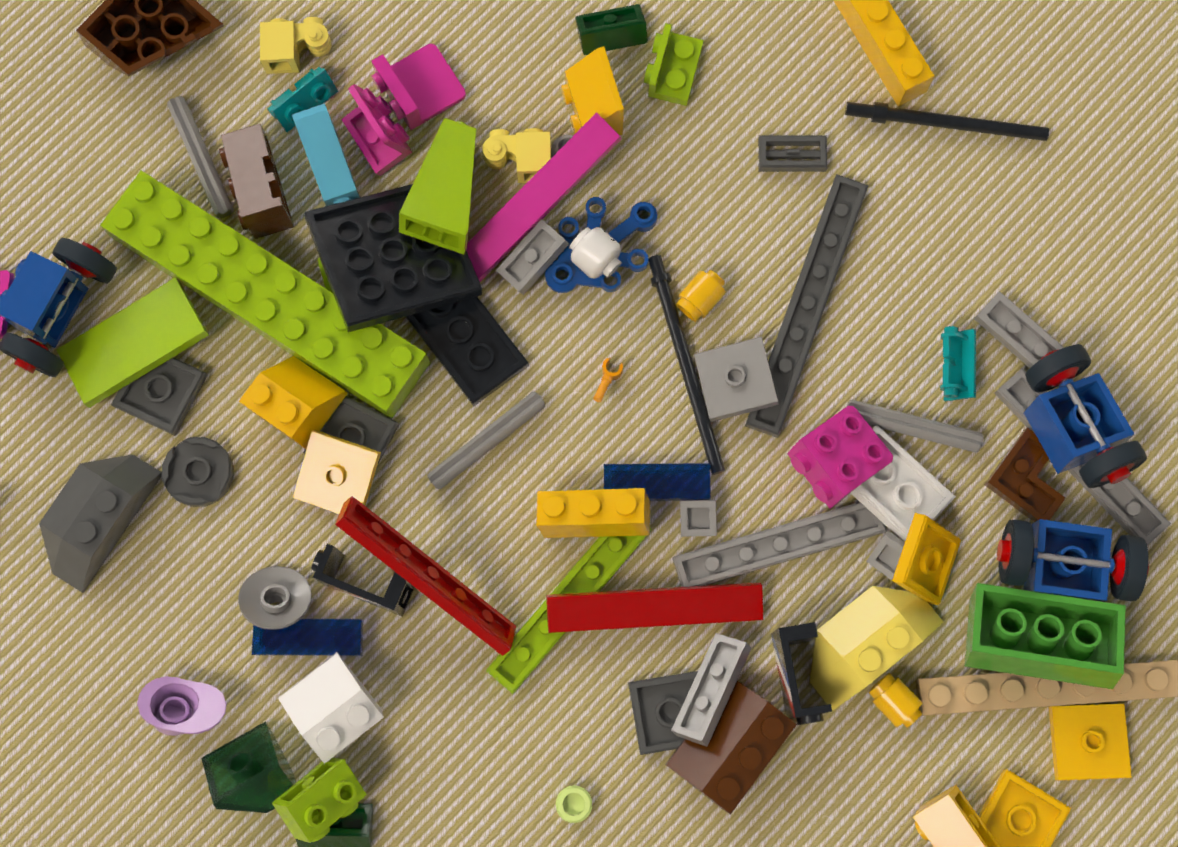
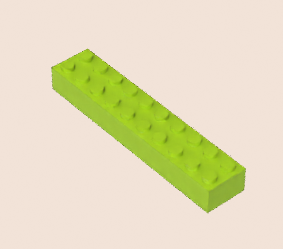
M140 170L100 224L112 239L172 278L176 277L181 284L390 419L394 417L430 365L427 353L382 324L347 332L332 292L142 170Z

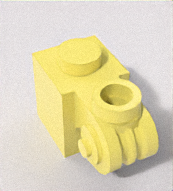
M307 17L303 19V23H294V21L282 18H275L270 20V22H260V61L266 74L300 73V52L305 48H308L309 52L315 57L325 56L331 50V39L321 18Z
M529 128L523 132H517L516 135H510V132L504 129L492 130L489 132V138L483 143L484 161L488 167L497 170L503 168L507 164L508 159L513 160L517 164L518 183H527L551 159L550 132H544L538 128Z

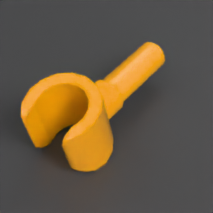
M606 358L603 361L602 381L593 398L596 402L602 401L612 380H617L621 377L623 373L622 362L619 370L611 373L606 369L610 363V358Z

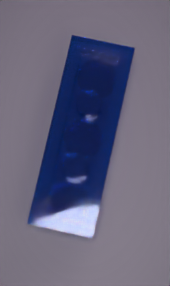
M710 463L604 464V489L645 488L650 501L710 500Z
M300 619L293 625L281 629H264L253 625L252 655L332 656L337 652L340 656H362L364 620Z

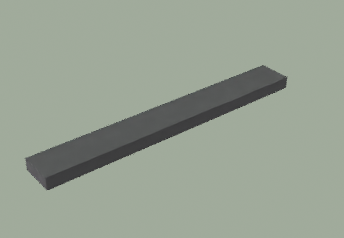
M836 174L768 361L779 405L750 412L745 427L776 438L779 437L868 185Z

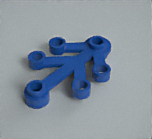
M592 197L586 203L587 227L592 230L601 226V219L606 214V204L599 197ZM648 202L635 204L631 209L630 217L608 234L620 243L636 230L640 232L652 230L657 223L656 208ZM598 204L602 207V210L599 213H593L590 211V207ZM641 210H646L650 213V216L647 219H641L637 214ZM572 217L563 218L558 225L559 235L569 245L558 256V259L546 269L545 279L549 288L558 293L570 292L577 285L602 288L606 292L617 291L621 286L619 272L615 271L611 275L617 279V283L609 286L604 282L606 278L604 274L596 279L590 278L571 261L572 249L570 245L579 234V224ZM567 224H571L575 227V230L572 233H565L562 228ZM634 249L630 253L621 252L618 257L622 262L619 267L630 268L634 272H642L648 266V255L642 249ZM635 256H641L644 259V263L642 265H635L631 260ZM560 270H565L569 273V276L564 280H560L556 277V273Z

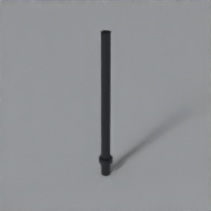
M655 255L648 258L653 275L650 281L652 287H656L711 473L712 475L725 472V468L669 284L672 281L671 275L666 273L661 255Z

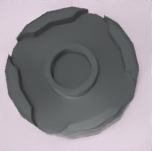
M190 437L183 440V442L179 443L176 447L174 446L167 453L162 464V481L167 491L176 501L190 507H206L218 502L228 492L233 481L234 465L229 453L218 442L206 437Z

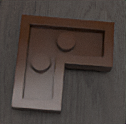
M1029 428L1023 430L984 484L1033 522L1039 519L1050 520L1065 500L1063 495L1037 477L1049 458L1036 434Z

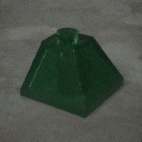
M266 721L201 758L213 805L219 810L268 813L275 809L272 802L296 783L293 771Z

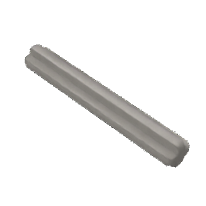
M182 96L170 99L167 102V106L215 215L218 218L231 215L234 209L187 102Z
M535 391L531 392L430 471L427 475L428 479L435 488L442 489L545 407L544 400Z
M850 400L847 406H854L870 426L875 427L878 425L882 429L975 453L981 449L983 444V434L980 432L856 400Z

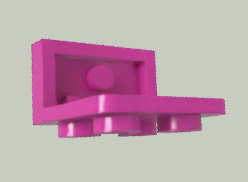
M427 44L391 66L383 54L371 60L375 71L371 75L374 84L381 94L386 91L391 99L388 104L398 121L404 119L410 130L415 129L461 102L466 97L465 89L434 44Z
M353 84L348 90L358 104V107L341 120L374 172L382 176L412 153L407 144L410 138L399 123L394 124L389 114L392 113V110L383 97L380 95L375 97L368 88L363 90Z
M854 406L845 407L801 438L787 453L791 458L794 469L805 476L812 485L815 496L820 501L826 503L829 509L837 505L854 489L893 461L892 453Z

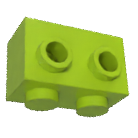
M333 757L325 764L321 762L273 801L272 804L294 838L311 843L325 837L330 831V826L339 818L353 813L358 808V802L367 794L345 759Z

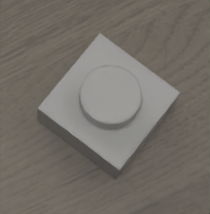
M680 500L681 537L717 536L716 500Z
M888 530L866 562L892 580L905 542Z

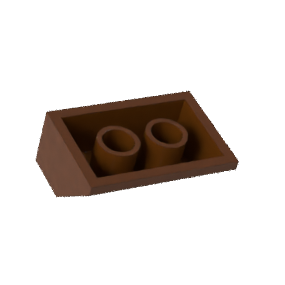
M737 681L708 746L684 739L665 765L731 815L797 724L767 700Z

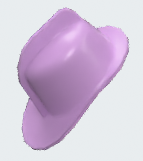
M169 676L156 678L146 684L139 693L137 702L142 718L147 723L153 725L157 731L171 736L200 734L211 730L224 717L227 705L223 693L216 687L206 683Z

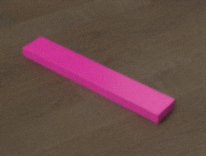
M597 112L467 243L466 251L479 282L622 140L619 134Z

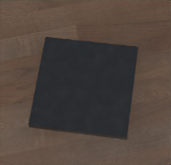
M413 184L305 212L306 223L347 332L482 295L481 284L467 251L463 255L399 233V213Z

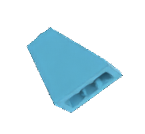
M325 103L292 114L325 205L329 206L360 198Z

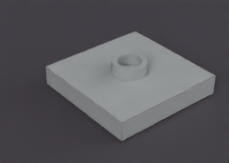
M762 336L694 354L711 422L779 405Z

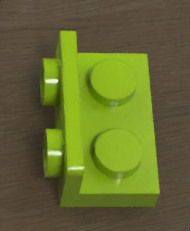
M665 23L663 34L656 33L652 53L657 54L654 64L648 63L644 83L649 84L648 97L687 106L704 40L671 32L672 24Z

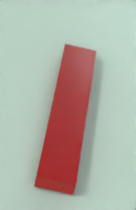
M351 496L343 503L335 523L337 527L503 656L511 650L516 630L515 624L355 497Z
M761 583L546 595L548 633L763 620V590Z

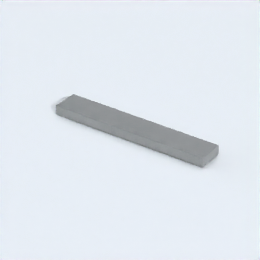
M1021 368L995 394L1027 428L1033 431L1024 412L1038 395L1046 392H1034L1026 380V371ZM1085 464L1068 470L1129 535L1144 538L1147 546L1171 524L1128 478L1116 484L1108 483L1100 487L1088 488L1079 473V470Z
M859 502L674 556L672 559L681 587L706 586L886 533L887 529L885 524Z

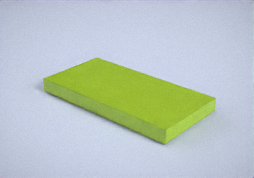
M175 277L56 350L64 361V366L83 404L91 408L209 336L183 286Z

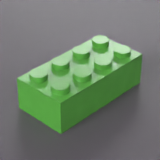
M977 583L969 601L964 666L1113 690L1124 674L1126 605Z

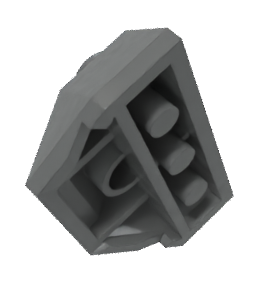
M133 454L80 463L39 523L52 574L84 593L162 477V472Z

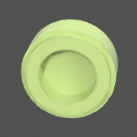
M576 785L564 788L556 798L557 813L563 820L570 823H578L585 820L592 810L590 794L583 787Z

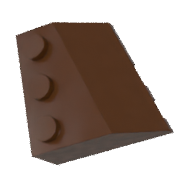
M105 0L76 31L83 44L108 66L127 76H131L224 27V25L196 0Z

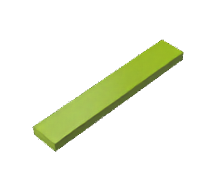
M648 535L598 537L551 594L600 592ZM546 600L514 636L511 650L503 656L499 654L486 669L492 677L513 695L566 633H548Z

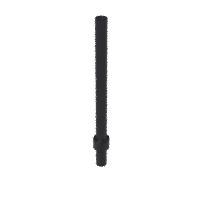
M847 102L845 107V115L871 118V122L885 124L886 121L1041 141H1047L1049 136L1048 127L888 107V103L874 102L873 105Z

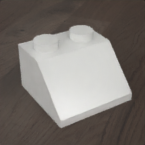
M337 652L278 697L302 737L324 764L384 718L381 707Z

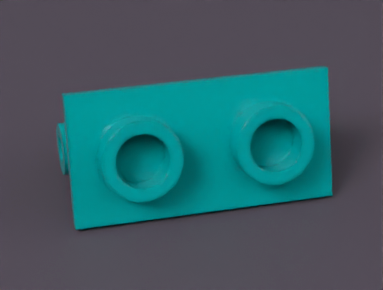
M318 67L315 70L311 68L304 77L294 84L297 88L294 92L287 89L278 98L270 101L271 106L267 110L279 121L287 133L296 126L292 114L321 105L338 92V89L324 68Z
M955 326L945 327L944 333L941 334L944 364L943 384L940 385V390L944 391V401L976 398V329L958 331V327Z

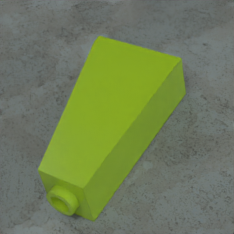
M447 118L443 119L400 210L399 233L463 255L465 254L468 239L476 128L468 126L464 122L453 121Z

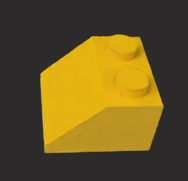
M603 46L597 48L565 71V84L561 85V91L565 104H572L575 115H571L570 120L574 134L597 112L619 136L623 135L624 107L605 47Z
M292 356L260 372L239 402L301 447L307 449L311 432L314 430L320 431L348 393L295 356Z

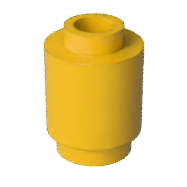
M700 270L678 295L680 299L675 305L685 316L697 322L700 317L705 318L725 295L726 291L722 287L725 282L712 270H709L707 273Z
M887 673L868 691L874 698L872 700L873 704L896 728L901 724L908 728L922 715L919 707L923 702L899 677L894 678L890 673Z

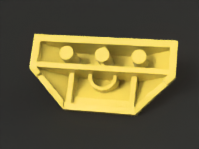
M872 586L817 629L818 637L814 641L809 683L827 705L831 704L833 711L871 684L921 644L943 623V620L927 601L922 600L911 592Z

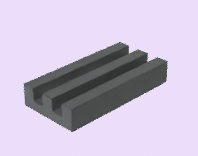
M759 135L758 172H826L828 168L827 135ZM766 146H819L820 150H766ZM766 159H820V161H789Z

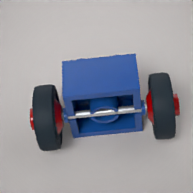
M62 237L54 247L52 254L66 264L69 269L30 251L26 259H23L18 264L15 271V279L9 289L5 290L0 296V317L17 330L36 340L22 338L9 332L3 336L0 342V350L15 359L14 365L32 374L35 370L50 377H56L59 374L64 361L51 353L45 345L47 344L53 348L57 346L89 288L81 282L83 277L108 284L117 270V267L111 261L101 255L102 252L86 242L80 244Z
M1076 344L1049 352L1026 372V380L1034 392L1051 391L1038 395L1025 410L1024 415L1057 474L1085 464L1081 467L1079 473L1088 488H1096L1108 483L1116 484L1131 475L1130 472L1147 460V456L1138 441L1127 442L1134 435V432L1101 375L1097 373L1081 380L1073 381V378L1081 374L1091 364V359L1086 349L1081 344Z
M1039 519L1033 524L1023 520H1009L997 548L999 577L1001 582L1007 585H1024L1023 590L1106 602L1110 573V589L1113 597L1123 601H1136L1143 592L1148 576V547L1145 539L1142 537L1122 535L1117 540L1112 558H1110L1112 529Z

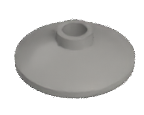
M274 566L261 569L245 580L239 591L238 603L243 616L253 625L264 629H281L298 622L307 613L312 596L310 585L303 575L287 567ZM274 602H280V603H281V604H279V605H271V604L274 603Z

